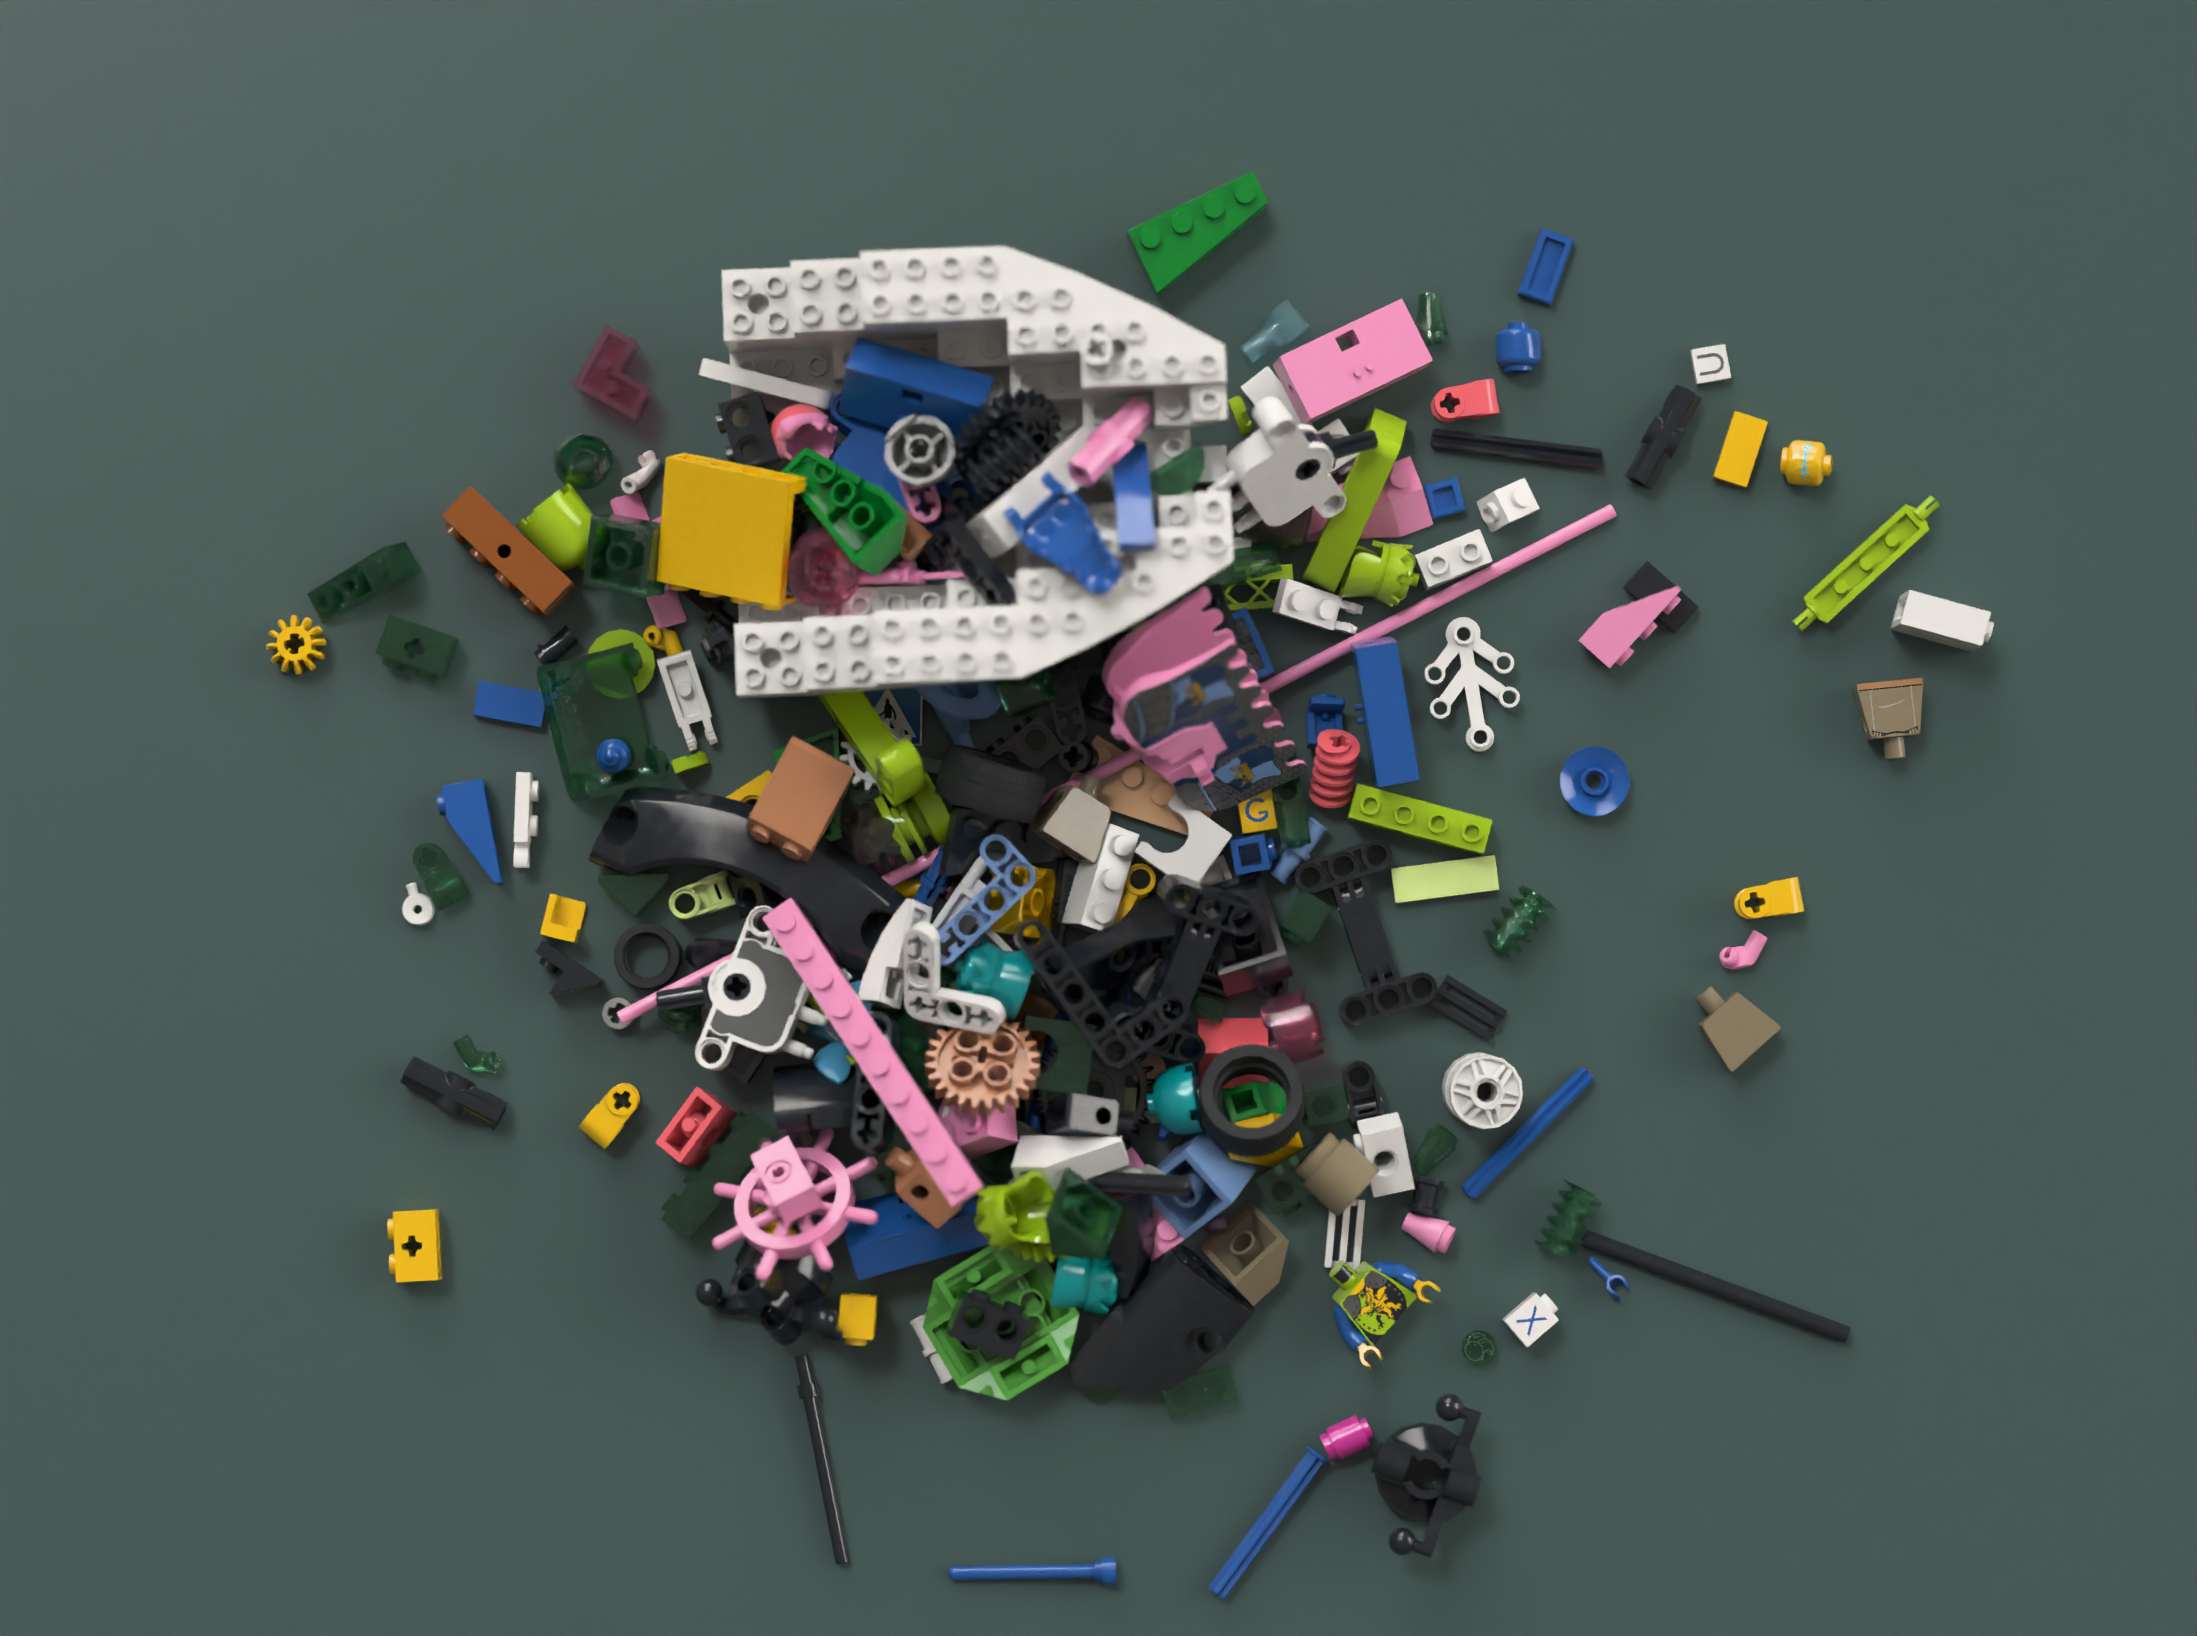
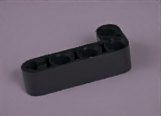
M868 1011L877 1025L881 1022H886L887 1031L884 1036L899 1057L900 1027L898 1023L884 1013ZM828 1019L826 1027L829 1036L845 1045ZM857 1063L851 1136L854 1144L860 1149L872 1154H879L890 1145L893 1120H891V1113L882 1099L878 1107L874 1109L869 1108V1097L876 1090ZM867 1116H870V1117H873V1118H876V1119H879V1120L876 1121V1120H874V1119H871V1121H869V1120H867ZM873 1131L877 1132L876 1138H871L870 1141L866 1140L867 1134H872Z

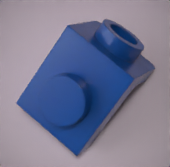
M1319 694L1310 698L1305 709L1306 749H1316L1318 745L1317 737L1320 732L1327 729L1343 730L1342 712L1345 707V698H1336L1333 694Z

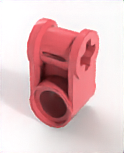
M1494 379L1469 382L1464 385L1447 387L1440 390L1431 402L1430 410L1432 415L1438 421L1453 422L1465 419L1487 418L1500 414ZM1445 397H1448L1449 402H1455L1456 404L1450 413H1448L1447 408L1440 407Z

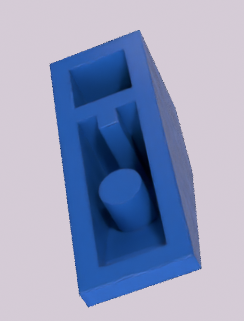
M477 779L441 786L442 795H437L440 815H446L448 823L492 881L496 884L505 883L486 780Z

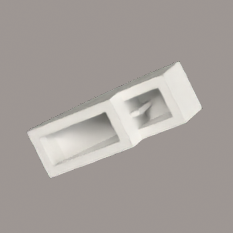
M907 898L899 907L881 934L871 954L858 993L861 1001L879 1008L900 1009L904 993V936L914 924L918 922L930 923L932 907ZM922 941V948L925 946L926 943L924 941ZM915 964L914 966L918 975L921 964Z

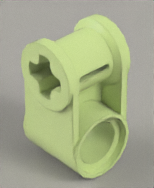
M727 870L712 874L698 880L696 883L674 891L669 900L670 910L673 915L680 920L686 921L736 905L735 898L732 896L726 879L728 876ZM714 885H717L722 896L721 900L717 896ZM687 894L694 898L695 907L691 912L683 914L676 910L675 902L679 896Z

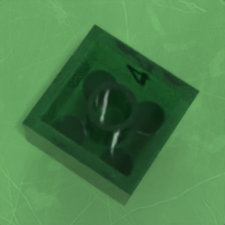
M612 513L591 516L583 585L640 597L664 594L665 583L656 581L661 523Z

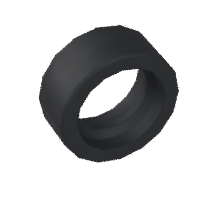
M638 924L627 929L619 937L614 949V964L618 974L629 985L639 989H657L667 985L676 976L681 965V949L677 939L667 929L655 924ZM643 936H653L660 939L668 951V962L665 969L653 977H642L635 974L627 961V952L630 945L636 939Z

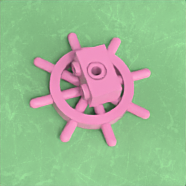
M825 1128L820 1131L813 1148H794L788 1136L775 1143H772L766 1137L760 1139L758 1142L760 1151L750 1155L755 1167L748 1173L741 1185L720 1182L714 1186V1193L717 1196L735 1199L734 1211L738 1226L715 1237L712 1241L713 1247L716 1250H722L746 1238L753 1248L764 1254L756 1271V1278L760 1281H766L770 1277L777 1259H797L813 1254L820 1269L824 1271L830 1270L833 1266V1261L826 1247L840 1236L849 1221L869 1225L877 1222L878 1216L876 1212L855 1207V1191L852 1181L875 1170L878 1166L877 1160L874 1157H868L845 1169L836 1157L827 1152L834 1137L832 1128ZM818 1171L830 1176L826 1180L813 1185V1180ZM836 1190L834 1203L821 1201L820 1198ZM756 1203L768 1206V1210L754 1217ZM813 1214L825 1216L816 1226H814L811 1220ZM780 1220L773 1235L761 1231L766 1226ZM793 1224L798 1225L802 1233L788 1236Z

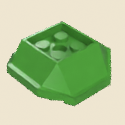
M990 1245L934 1279L923 1329L959 1388L1009 1400L1068 1364L1080 1314L1076 1307L1058 1309L1051 1306L1055 1272L1045 1257L1039 1262H1035L1034 1256L1028 1260H1023V1255L1015 1257L1013 1251H1008L1007 1247L996 1252V1246ZM972 1288L979 1289L992 1296L991 1301L1004 1305L1005 1301H1010L1025 1308L1023 1313L1028 1315L1030 1323L1015 1360L948 1335L946 1327L961 1289L970 1293ZM971 1308L965 1312L963 1319L969 1323L977 1322L982 1316V1311L978 1308ZM1012 1322L1006 1330L996 1329V1332L1001 1335L1010 1334L1014 1330L1015 1323Z

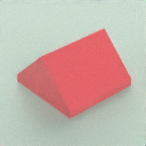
M1197 1018V1033L1203 1039L1206 1046L1205 1055L1198 1061L1199 1088L1203 1075L1210 1063L1218 1055L1223 1054L1224 1051L1244 1044H1258L1269 1047L1267 1018ZM1246 1074L1231 1079L1222 1088H1233L1254 1081L1268 1083V1078L1263 1075Z

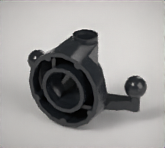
M745 1238L735 1259L738 1267L730 1282L731 1289L735 1294L727 1298L722 1297V1286L714 1279H705L696 1287L695 1294L699 1303L705 1306H713L719 1313L727 1315L749 1314L761 1320L763 1327L781 1345L792 1344L800 1337L802 1332L811 1331V1329L826 1339L838 1341L843 1337V1332L838 1327L839 1319L836 1311L828 1306H821L834 1278L829 1270L824 1271L820 1269L816 1259L811 1255L797 1259H777L770 1277L766 1281H760L756 1278V1271L764 1254L753 1248Z
M1455 1394L1441 1396L1436 1402L1435 1409L1437 1415L1444 1421L1452 1422L1458 1418L1465 1420L1459 1436L1441 1425L1418 1422L1399 1428L1387 1437L1384 1442L1380 1443L1376 1452L1371 1472L1374 1473L1380 1495L1393 1511L1405 1518L1427 1522L1422 1542L1416 1540L1415 1534L1408 1528H1397L1391 1533L1389 1546L1397 1555L1405 1556L1415 1552L1431 1558L1443 1522L1452 1519L1464 1510L1466 1506L1472 1507L1477 1496L1481 1477L1477 1476L1473 1453L1469 1447L1482 1412L1463 1406L1462 1400ZM1411 1455L1415 1456V1459L1418 1461L1430 1459L1435 1461L1441 1469L1447 1468L1444 1481L1439 1490L1436 1491L1435 1488L1421 1490L1408 1478L1407 1480L1403 1479Z

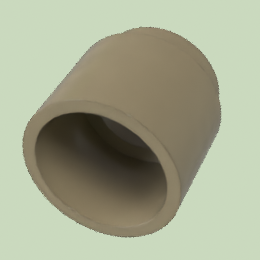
M1329 1132L1300 1163L1295 1172L1304 1180L1302 1186L1338 1217L1361 1194L1380 1169L1345 1138L1339 1141Z

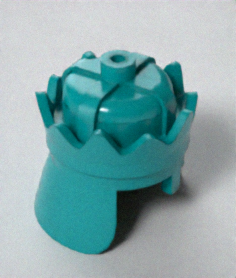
M979 937V944L969 947L963 959L956 958L953 966V971L959 972L956 978V987L962 992L987 996L998 1000L1005 1009L1007 1019L1013 1021L1024 1000L1033 967L1021 951H1004L1000 947Z
M1082 1250V1256L1080 1257L1074 1254H1070L1067 1260H1063L1061 1256L1056 1257V1274L1051 1306L1058 1309L1077 1306V1308L1103 1316V1313H1108L1107 1307L1113 1305L1117 1299V1294L1120 1293L1110 1252L1088 1253Z

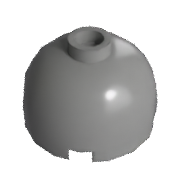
M910 415L898 421L888 432L884 452L885 460L893 475L903 483L918 488L930 487L944 480L952 470L956 458L955 440L948 427L936 417Z

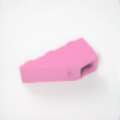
M1677 585L1603 612L1578 641L1608 668H1611L1614 663L1621 667L1634 652L1630 648L1632 643L1638 637L1644 641L1658 626L1653 620L1662 611L1668 615L1681 601L1677 596L1681 588Z

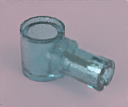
M1287 299L1264 318L1266 321L1262 324L1264 328L1240 348L1250 361L1254 363L1277 344L1281 346L1284 343L1287 346L1293 342L1310 325L1290 300Z

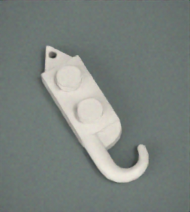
M998 851L986 853L987 857L992 861H1000L1005 856V854ZM981 856L975 860L932 923L937 931L986 887L980 878L989 866L983 861ZM1015 868L1010 872L1011 882L1014 878ZM990 892L984 898V905L986 907L991 899ZM973 915L961 917L958 923L960 932L968 935L977 922L976 917ZM952 927L946 930V933L951 935V937L944 943L940 942V956L943 955L946 958L951 956L949 952L950 946L957 942L960 947L964 941L956 936ZM922 965L921 969L926 970L927 968Z

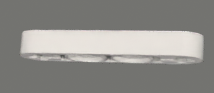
M706 358L702 359L698 374L830 410L831 402L835 397L833 392Z

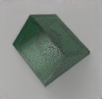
M1069 1167L1063 1171L1045 1217L1053 1256L1102 1259L1107 1252L1123 1207Z

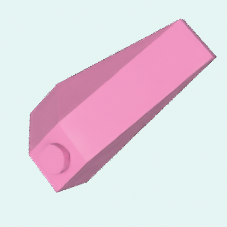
M1410 456L1394 462L1359 540L1369 538H1401L1433 525L1424 490ZM1344 483L1338 485L1340 489H1342ZM1312 505L1291 521L1285 523L1284 526L1291 543L1318 542L1328 518L1320 516Z

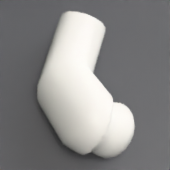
M649 450L638 456L637 461L642 468L621 480V488L624 492L631 494L646 487L659 471L661 461L660 458H656L654 451Z

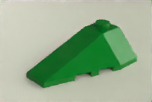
M807 447L781 471L806 477L805 491L798 494L854 565L876 577L901 552L908 516L888 492Z

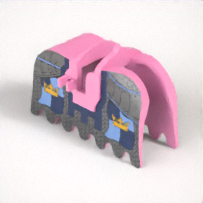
M1202 587L1125 636L1106 660L1102 671V680L1107 691L1114 699L1113 713L1115 724L1111 728L1113 737L1116 740H1125L1132 749L1137 751L1147 767L1166 779L1168 783L1173 784L1179 798L1185 805L1194 810L1212 812L1230 808L1271 788L1301 777L1309 772V768L1306 762L1300 759L1286 762L1295 754L1296 746L1291 740L1275 743L1285 732V727L1280 722L1282 716L1279 710L1273 708L1272 704L1268 702L1269 694L1257 682L1258 675L1256 671L1250 669L1248 663L1245 662L1246 654L1242 649H1238L1234 641L1235 636L1230 629L1213 632L1214 628L1221 624L1223 615L1218 609L1201 611L1211 600V594L1208 589Z

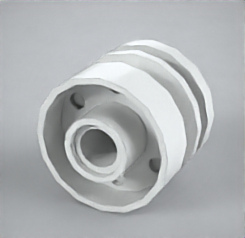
M1482 1052L1465 1054L1456 1059L1445 1072L1442 1082L1443 1101L1449 1112L1461 1122L1482 1129L1496 1128L1510 1121L1519 1110L1523 1097L1522 1080L1515 1068L1502 1058ZM1486 1082L1488 1087L1487 1093L1479 1099L1476 1092L1477 1087L1481 1083Z

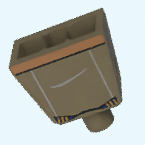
M1923 678L1863 683L1852 686V693L1866 740H1883L1885 760L1905 758L1904 737L1920 734Z

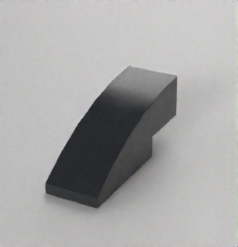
M1116 1193L1109 1199L1116 1230L1112 1231L1113 1237L1106 1238L1121 1298H1128L1146 1278L1150 1266L1154 1242L1153 1204L1151 1195Z

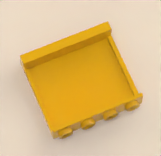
M680 453L666 457L656 581L668 583L669 588L673 590L688 591L690 588L700 590V595L705 597L729 596L730 601L733 603L749 604L751 601L761 603V608L766 610H781L783 605L795 602L796 596L786 594L794 494L805 491L806 477L689 453Z

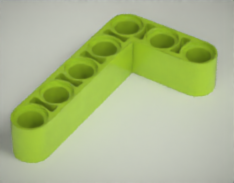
M1374 408L1364 431H1375L1378 446L1375 449L1357 454L1341 489L1347 499L1346 506L1338 515L1328 518L1302 579L1335 592L1398 456L1407 421Z
M862 691L817 695L877 785L894 807L925 789L923 764L916 749L907 738L898 743L896 742Z

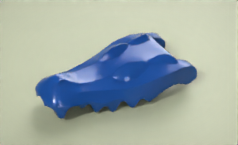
M1048 471L1040 480L1052 493L1024 519L1020 516L1019 511L1012 506L1003 514L1012 524L1020 539L1033 553L1074 577L1093 595H1103L1114 588L1121 579L1122 567L1107 549L1085 504L1073 491L1060 483Z

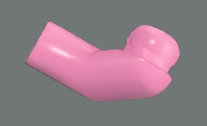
M1753 930L1744 946L1725 947L1722 949L1719 955L1722 965L1731 970L1751 967L1756 962L1768 938Z

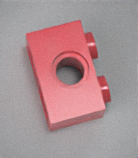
M696 1086L655 1143L679 1163L697 1169L738 1112L713 1092Z

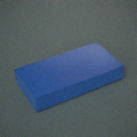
M1542 228L1517 295L1550 306L1574 240Z
M479 681L473 715L543 728L549 694Z

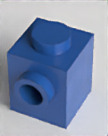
M1267 831L1234 836L1230 839L1236 875L1271 869L1273 866L1272 860L1277 859L1274 838L1268 839Z

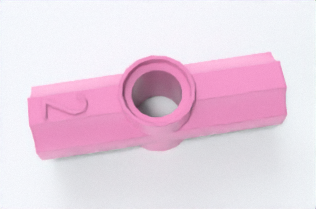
M1132 396L1111 418L1106 419L1087 438L1089 442L1066 465L1070 478L1076 484H1081L1088 488L1097 481L1110 465L1115 464L1134 445L1133 440L1155 418L1152 414V407L1148 402Z

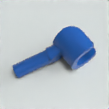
M1594 1256L1588 1260L1587 1263L1606 1282V1288L1613 1300L1621 1301L1614 1291L1617 1286H1624L1630 1292V1287L1623 1276L1612 1275Z

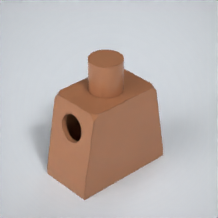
M895 1147L888 1153L885 1164L895 1171L897 1194L935 1228H940L962 1209V1204L956 1208L951 1206L914 1148L905 1153L899 1147Z

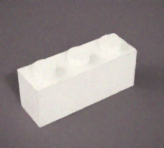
M1108 823L1095 863H1079L1061 923L1090 934L1097 933L1113 925L1139 834Z

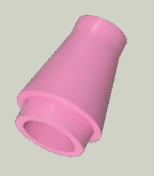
M1409 1211L1401 1230L1409 1233L1433 1253L1439 1251L1445 1254L1453 1239L1456 1228L1450 1226L1449 1221Z

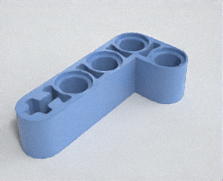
M991 835L984 839L980 847L983 861L993 870L997 877L938 931L941 943L946 942L951 937V935L946 933V930L952 927L957 937L965 941L961 948L957 942L950 946L949 952L951 956L949 958L943 955L940 956V965H947L953 962L1035 884L1036 874L1034 868L1003 836ZM992 841H1001L1006 846V855L1000 861H992L986 855V846ZM1018 866L1027 868L1031 876L1029 883L1023 887H1017L1010 881V872ZM993 890L1001 892L1005 899L1004 906L998 911H990L984 905L985 895ZM964 915H973L978 920L979 927L973 935H964L958 928L959 920Z

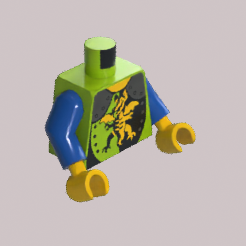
M1340 1261L1329 1273V1277L1340 1286L1332 1296V1299L1337 1304L1333 1313L1339 1335L1355 1353H1360V1360L1366 1369H1372L1365 1361L1368 1354L1374 1353L1382 1361L1381 1353L1374 1345L1417 1297L1428 1304L1433 1303L1424 1296V1291L1427 1287L1432 1286L1433 1289L1440 1292L1437 1284L1429 1281L1422 1282L1421 1276L1399 1263L1377 1261L1370 1265L1363 1261L1353 1270L1344 1261Z

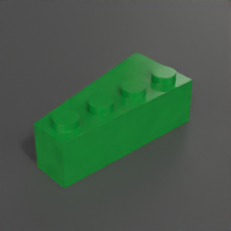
M1253 171L1127 230V239L1156 299L1267 209L1268 201Z

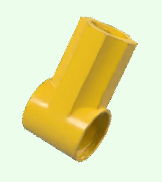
M1135 863L1130 866L1113 925L1118 923L1140 899L1149 896L1156 882L1155 873L1147 864ZM1137 869L1146 870L1150 875V882L1143 889H1137L1130 883V876Z

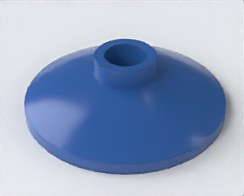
M1592 746L1576 751L1566 760L1560 773V789L1565 801L1575 811L1588 816H1601L1614 811L1622 804L1629 790V772L1625 763L1616 753L1604 747ZM1594 775L1599 778L1600 784L1598 788L1593 789L1588 786L1587 779L1589 776Z

